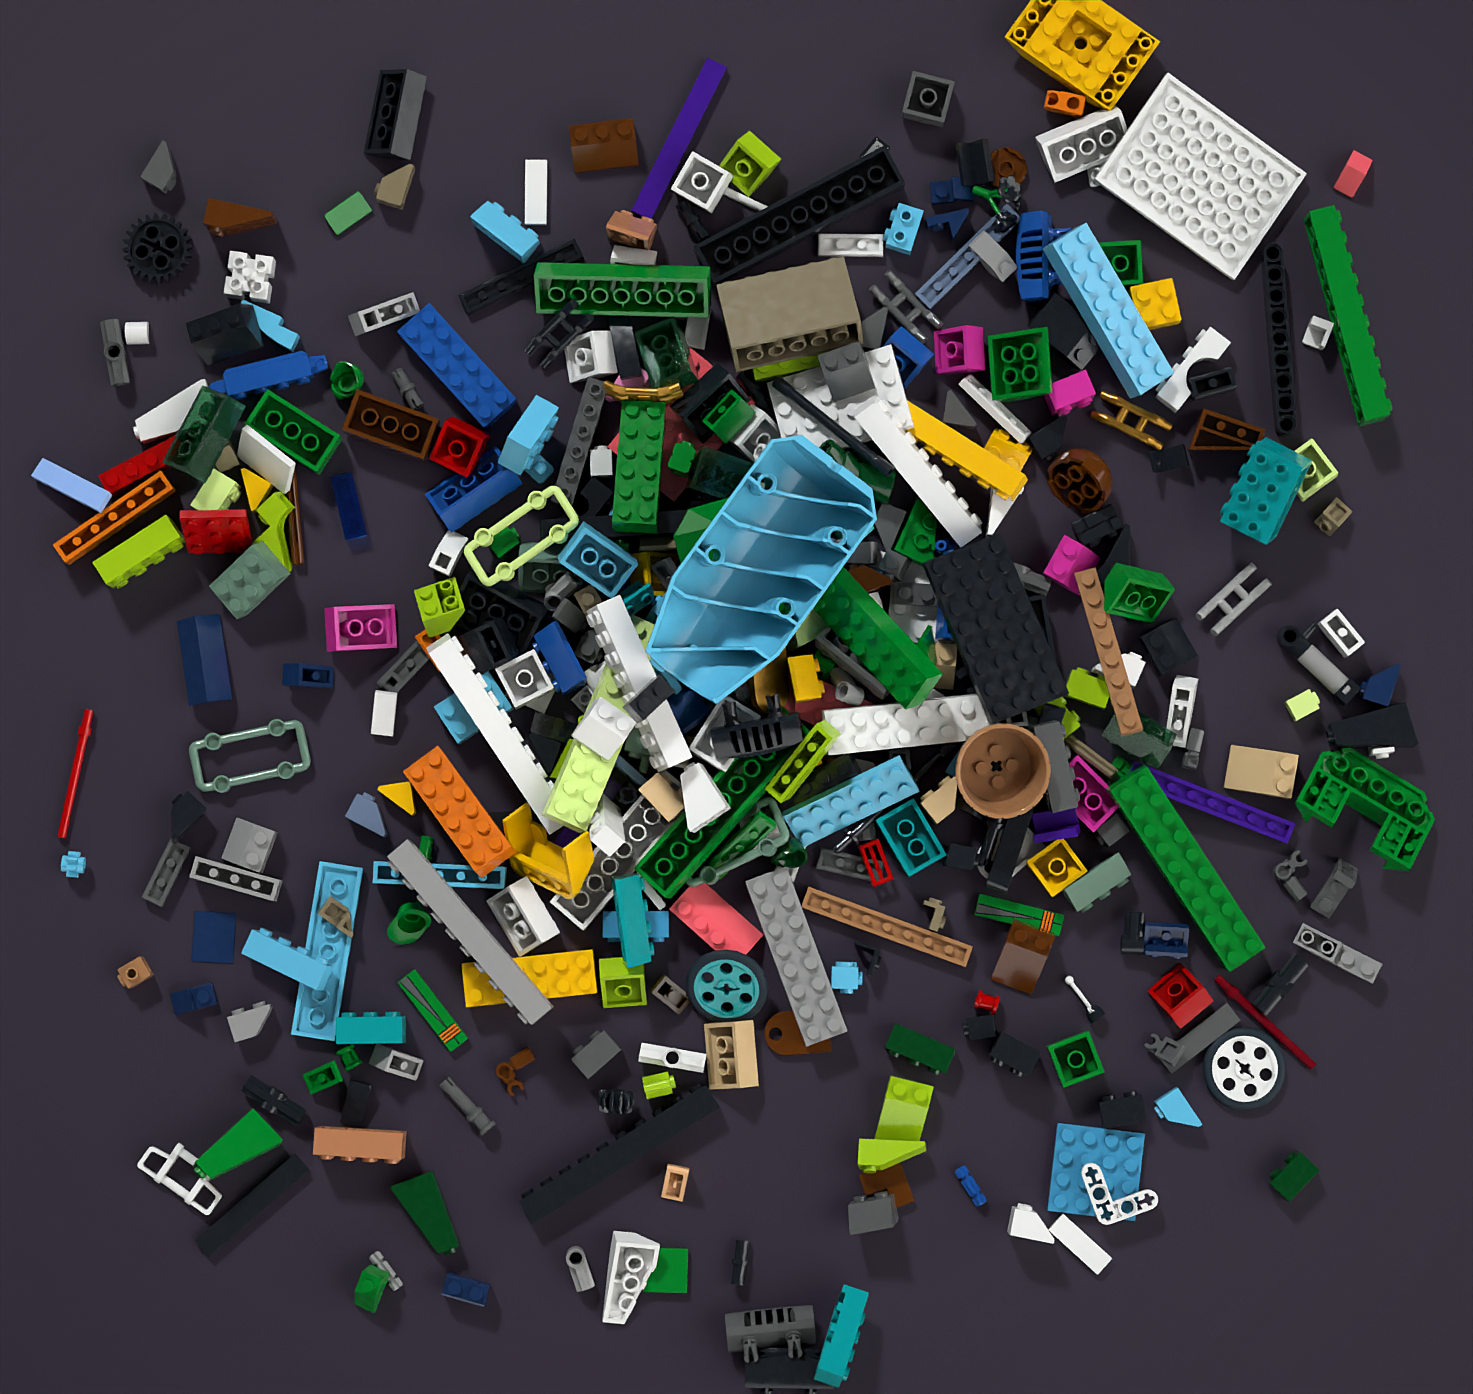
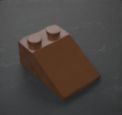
M208 198L203 224L211 232V235L223 237L224 235L231 236L277 224V218L272 211Z
M1013 918L990 980L1032 995L1050 952L1055 934Z

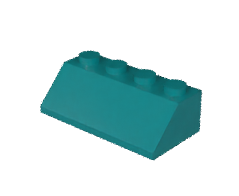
M638 873L611 876L623 963L627 968L651 962V956L654 955L653 943L648 941V934H651L650 921L645 920L644 912H648L647 900L642 899L641 891L645 890L643 877L639 878Z

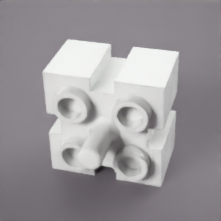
M230 251L228 269L232 272V277L226 276L225 296L227 298L244 300L245 295H250L249 297L254 302L270 304L272 286L268 282V278H274L276 266L274 257L256 254L254 260L250 258L248 253Z

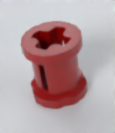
M979 990L973 1008H981L995 1015L1000 996L994 997L984 994L982 990Z

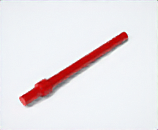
M85 709L82 725H79L77 734H79L57 837L66 838L86 743L92 731L90 725L93 710Z

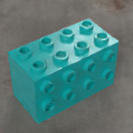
M1266 437L1251 446L1247 454L1250 459L1246 464L1242 465L1238 473L1241 478L1237 484H1233L1229 495L1232 497L1228 503L1225 502L1220 511V514L1223 515L1220 522L1267 545L1276 538L1313 460Z

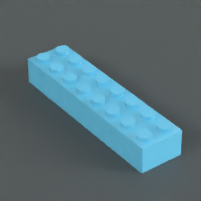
M1087 223L1075 227L1042 248L1130 398L1142 395L1174 374Z

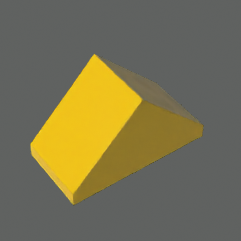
M243 468L241 473L250 508L253 513H257L256 509L265 502L274 486L253 472Z
M410 781L378 787V791L412 816L416 814L413 786Z

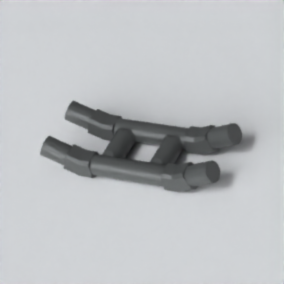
M891 269L888 270L884 276L900 293L890 301L875 284L869 288V291L883 307L888 308V312L922 344L926 343L928 337L912 322L920 314L937 329L943 326V322L905 286ZM905 299L915 307L906 317L897 308Z

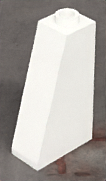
M199 380L136 419V427H133L136 439H140L143 444L219 423L207 380Z

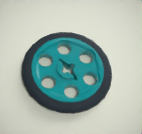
M725 949L707 953L695 961L687 974L686 990L691 1004L707 1019L717 1023L746 1021L755 1016L764 1006L768 996V983L763 969L755 960L741 952ZM729 963L733 969L728 972L723 971L721 964ZM709 972L714 976V979L707 981L703 979L702 974ZM744 973L749 974L752 980L744 982L740 979V975ZM724 984H728L730 990H726ZM704 992H711L714 995V999L706 1000L702 994ZM748 993L751 995L752 1000L743 1001L740 995ZM729 1002L733 1005V1009L727 1011L722 1008V1004Z

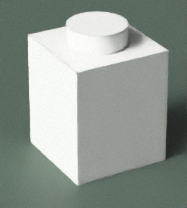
M595 446L594 450H590L591 478H613L612 449H607V446Z

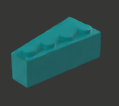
M845 1284L843 1285L834 1307L814 1380L838 1388L842 1380H847L850 1371L847 1364L852 1362L855 1350L852 1347L853 1344H857L860 1336L858 1328L859 1325L862 1326L866 1315L863 1311L869 1295L868 1292Z

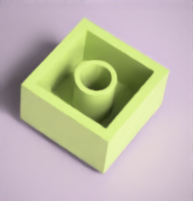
M1312 438L1295 450V452L1313 460L1297 492V496L1302 502L1338 476V471Z
M213 468L191 503V506L196 510H229L230 504L232 502L235 503L240 497L241 491L239 490L241 486Z

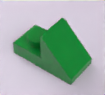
M335 1060L303 1074L311 1095L343 1081Z

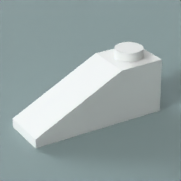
M1176 676L1172 688L1164 744L1186 748L1196 697L1197 678Z

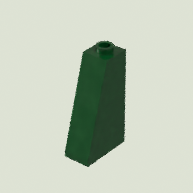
M434 1170L392 1185L393 1193L438 1254L443 1252L444 1255L456 1252V1247L460 1246V1242Z

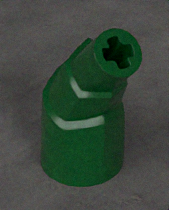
M832 439L826 440L819 447L821 450L872 488L874 501L886 505L889 504L898 472L896 468L886 478L867 460L851 451H845Z

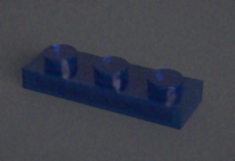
M352 472L330 477L345 540L349 541L367 536Z

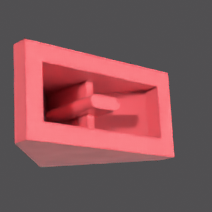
M1353 150L1333 189L1353 198L1373 160Z

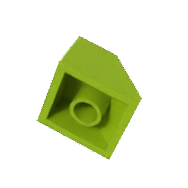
M748 131L735 142L719 167L732 174L731 182L750 197L773 172L781 158L751 131Z
M623 957L599 959L603 1008L647 1005L644 964L627 968L623 963Z

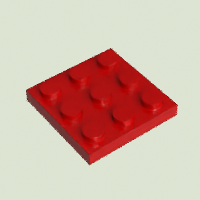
M246 509L180 511V522L188 553L197 555L202 553L243 554L253 545Z

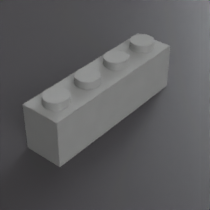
M195 856L190 873V878L276 902L283 882L279 879Z

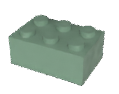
M261 541L251 545L209 587L234 617L239 619L247 616L290 575V572L268 546Z

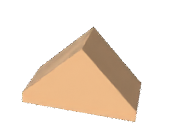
M668 1163L661 1197L682 1202L690 1168Z

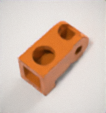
M1048 90L1043 108L1050 112L1061 113L1079 119L1083 117L1086 96Z

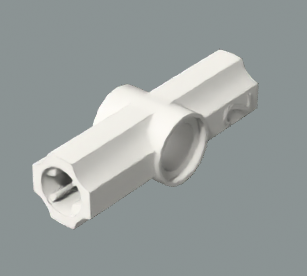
M648 1043L641 1044L639 1062L701 1073L704 1071L706 1054ZM671 1051L676 1052L679 1056V1060L675 1064H670L666 1059V1055Z

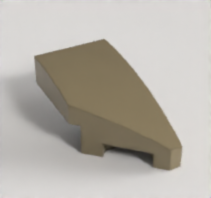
M330 895L317 913L352 938L353 931L349 909Z

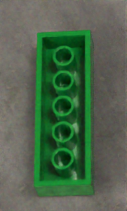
M622 400L612 514L614 532L657 534L666 425L665 402Z

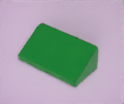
M357 191L327 212L324 218L338 236L372 212V209L361 193Z

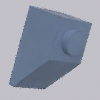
M365 792L363 795L357 793L345 817L386 837L387 830L379 804L374 802L375 797Z

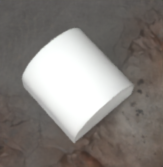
M126 322V343L128 345L149 344V322Z

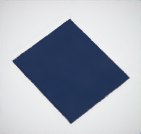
M195 911L192 961L233 964L236 913Z

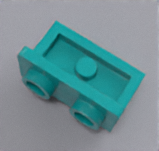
M638 580L616 595L621 596L630 617L655 600L652 586L649 583L643 585Z

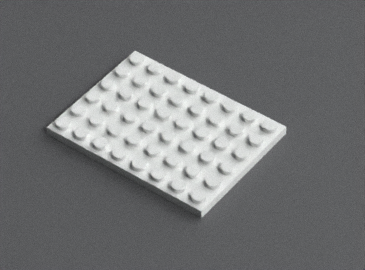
M1166 73L1093 180L1231 280H1235L1307 173L1171 74Z

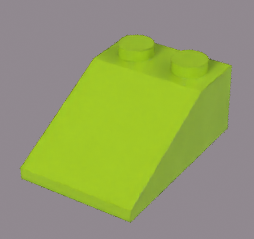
M890 1075L874 1139L920 1141L934 1087Z

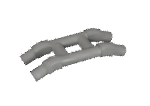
M1252 562L1196 613V617L1202 620L1217 605L1223 610L1226 616L1210 630L1214 636H1217L1272 585L1266 578L1249 594L1241 587L1240 584L1257 569ZM1232 591L1242 599L1234 608L1224 600Z

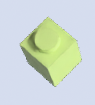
M1310 689L1285 701L1284 705L1292 720L1297 721L1319 709L1318 704L1320 700L1315 692L1311 693Z

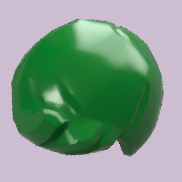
M338 362L330 376L332 393L337 399H345L355 395L356 390H360L364 382L362 370L350 362Z

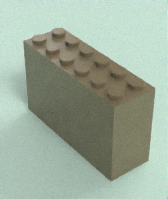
M844 256L830 258L821 262H811L803 266L789 267L776 272H767L758 276H749L740 280L726 281L716 285L736 372L829 352L858 341L860 344H863L861 320Z

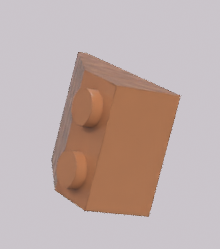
M621 210V212L615 211L606 225L608 240L633 248L650 250L657 230V224L653 223L654 220L642 216L639 219L633 217L631 212Z

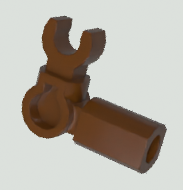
M529 1047L510 1057L509 1062H500L496 1067L497 1076L501 1078L503 1083H507V1090L511 1096L515 1095L512 1091L513 1085H518L521 1090H524L523 1083L515 1079L516 1074L513 1070L516 1069L518 1071L536 1059Z

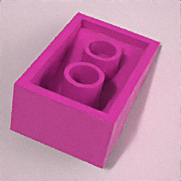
M395 604L324 608L327 652L397 648Z

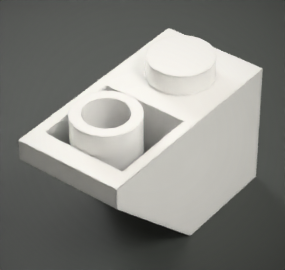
M448 530L438 545L429 567L451 577L469 538L454 531L451 533Z

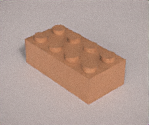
M318 1126L314 1130L313 1155H318V1159L331 1160L334 1156H340V1160L353 1161L356 1160V1157H361L362 1162H375L378 1159H384V1163L397 1164L405 1158L407 1131Z

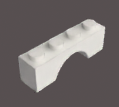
M1212 327L1207 331L1203 329L1195 339L1198 341L1194 348L1188 347L1182 355L1185 360L1181 365L1176 363L1172 368L1174 374H1172L1167 382L1163 380L1156 388V391L1159 393L1155 398L1174 413L1178 411L1191 394L1186 382L1188 369L1200 361L1215 363L1231 343Z

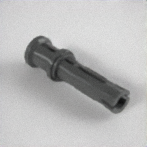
M450 1077L439 1085L466 1114L467 1121L469 1123L472 1122L480 1131V1136H483L496 1124L483 1113L482 1107H476Z

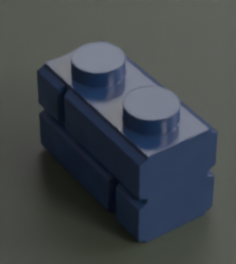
M448 1272L441 1295L484 1307L491 1283Z

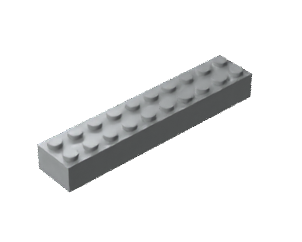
M407 839L387 856L390 860L388 865L395 873H402L405 877L402 879L405 885L410 890L415 889L419 893L416 897L424 906L427 907L429 905L432 908L433 912L431 915L438 923L444 922L448 927L445 930L453 940L458 939L462 943L460 949L467 957L471 955L476 960L474 965L482 974L486 972L491 977L488 980L496 990L501 989L504 992L505 996L503 999L510 1007L516 1006L520 1011L517 1015L525 1024H535L554 1007L411 840Z

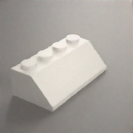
M1115 105L1111 111L1100 109L1036 136L1035 139L1041 157L1055 183L1105 162L1126 133L1127 127L1121 110Z

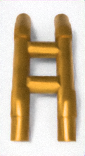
M607 380L603 384V388L606 389L605 394L619 402L629 400L665 402L668 404L684 397L679 383L658 388L626 387Z
M1105 391L1101 392L1100 399L1121 408L1116 419L1095 410L1091 413L1090 417L1134 437L1158 451L1162 449L1163 443L1143 433L1148 421L1166 431H1170L1172 428L1170 422L1117 395ZM1128 412L1140 416L1135 428L1123 423Z

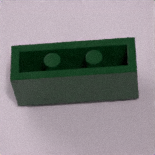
M894 1023L885 1044V1048L889 1049L888 1054L897 1058L900 1055H904L909 1058L907 1062L918 1067L921 1063L929 1066L928 1071L939 1076L941 1072L946 1074L956 1049L896 1023Z

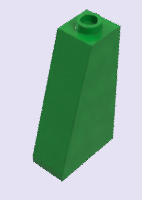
M252 1109L195 1161L193 1165L195 1167L194 1172L202 1180L205 1178L207 1181H210L278 1147L283 1139Z

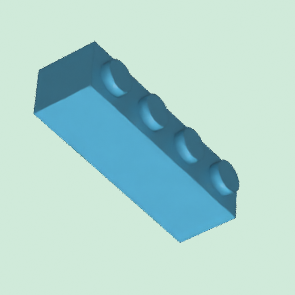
M267 929L251 930L241 954L315 990H324L334 966L328 964V959L319 955L315 958L309 955L310 951L301 946L295 948L290 945L291 941L283 937L276 939L272 937L273 933Z

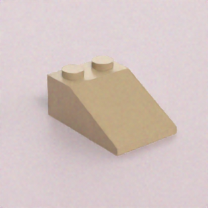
M1231 745L1224 788L1291 799L1299 755Z

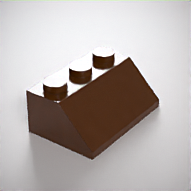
M633 118L569 125L575 173L639 166Z

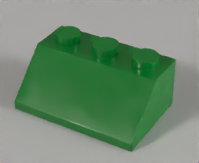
M1116 563L1105 579L1104 611L1118 616L1153 623L1175 591V588L1162 573Z

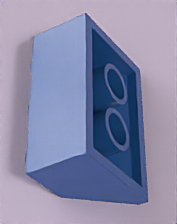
M557 620L533 636L534 642L532 646L537 655H542L544 659L542 665L547 674H552L554 678L552 685L557 693L561 692L564 697L586 686L587 677Z

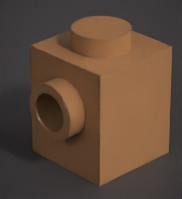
M139 956L117 969L119 972L117 977L123 987L127 986L128 988H133L154 975L144 956Z

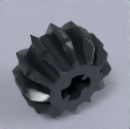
M602 1089L599 1091L598 1110L601 1112L626 1114L633 1111V1092L622 1089Z

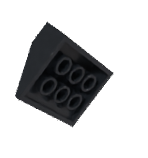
M472 568L467 573L459 589L465 612L450 632L460 636L502 616L521 656L527 652L533 641V636L537 634L549 610L542 602L502 580L493 586L483 585ZM485 571L488 578L492 576L490 573Z

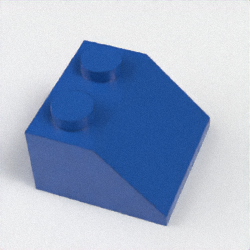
M901 326L887 340L884 346L892 345L905 390L929 362L934 353Z

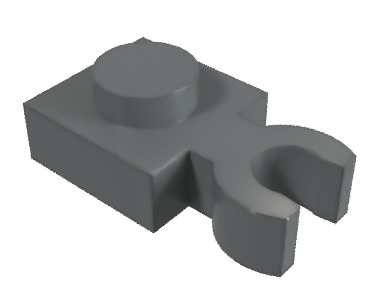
M1151 1034L1150 1036L1155 1040V1043L1153 1045L1145 1043V1047L1150 1052H1155L1154 1055L1158 1059L1175 1067L1186 1048L1168 1037H1165L1162 1042L1158 1035Z

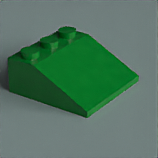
M1048 327L988 336L993 401L1011 402L1052 393Z

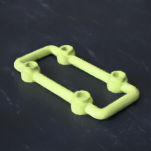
M550 486L542 492H531L527 499L528 502L491 528H481L476 531L474 540L465 546L464 555L483 585L493 586L500 580H511L517 568L553 543L562 544L567 540L568 533L577 527L579 518L559 487ZM554 494L570 521L564 526L554 525L550 529L548 537L511 563H500L496 567V573L488 578L472 551L479 546H490L493 542V536L530 510L544 508L547 498Z

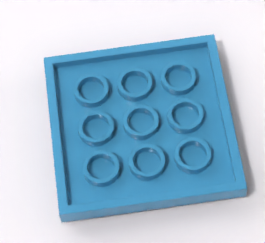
M1057 1123L1047 1210L1096 1216L1081 1176V1169L1087 1163H1095L1100 1167L1112 1201L1138 1192L1145 1133ZM1088 1167V1172L1085 1173V1176H1090L1093 1182L1088 1183L1089 1188L1094 1184L1102 1183L1101 1179L1096 1181L1094 1174L1097 1173V1170H1093L1091 1167ZM1100 1187L1095 1188L1093 1191L1094 1199H1103L1105 1196L1104 1189ZM1109 1201L1096 1204L1097 1208L1101 1206L1103 1209V1214L1100 1216L1110 1218L1109 1216L1112 1214V1211H1107L1105 1204H1109ZM1124 1201L1121 1204L1122 1212L1130 1213L1133 1210L1131 1201ZM1136 1215L1123 1220L1135 1221Z

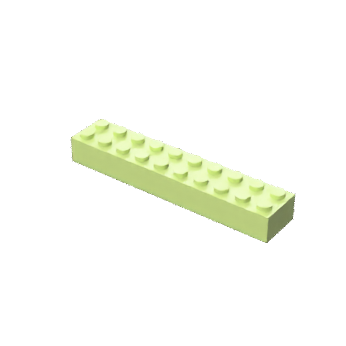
M633 615L630 618L644 650H646L654 624ZM605 664L584 715L593 701L602 697L630 716L623 709L625 705L622 696H624L621 688L616 686L613 676H615L614 672L607 664ZM574 738L541 816L579 833L587 831L624 742L607 761Z

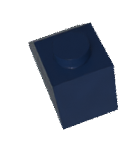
M303 663L283 664L282 685L333 688L334 667Z
M1396 664L1366 679V682L1362 681L1361 689L1358 692L1361 694L1360 700L1383 708L1388 707L1401 665Z

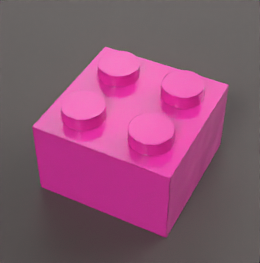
M1083 370L1052 383V393L1044 394V398L1052 416L1058 414V417L1070 413L1073 407L1078 406L1081 409L1090 405L1096 393L1087 371Z

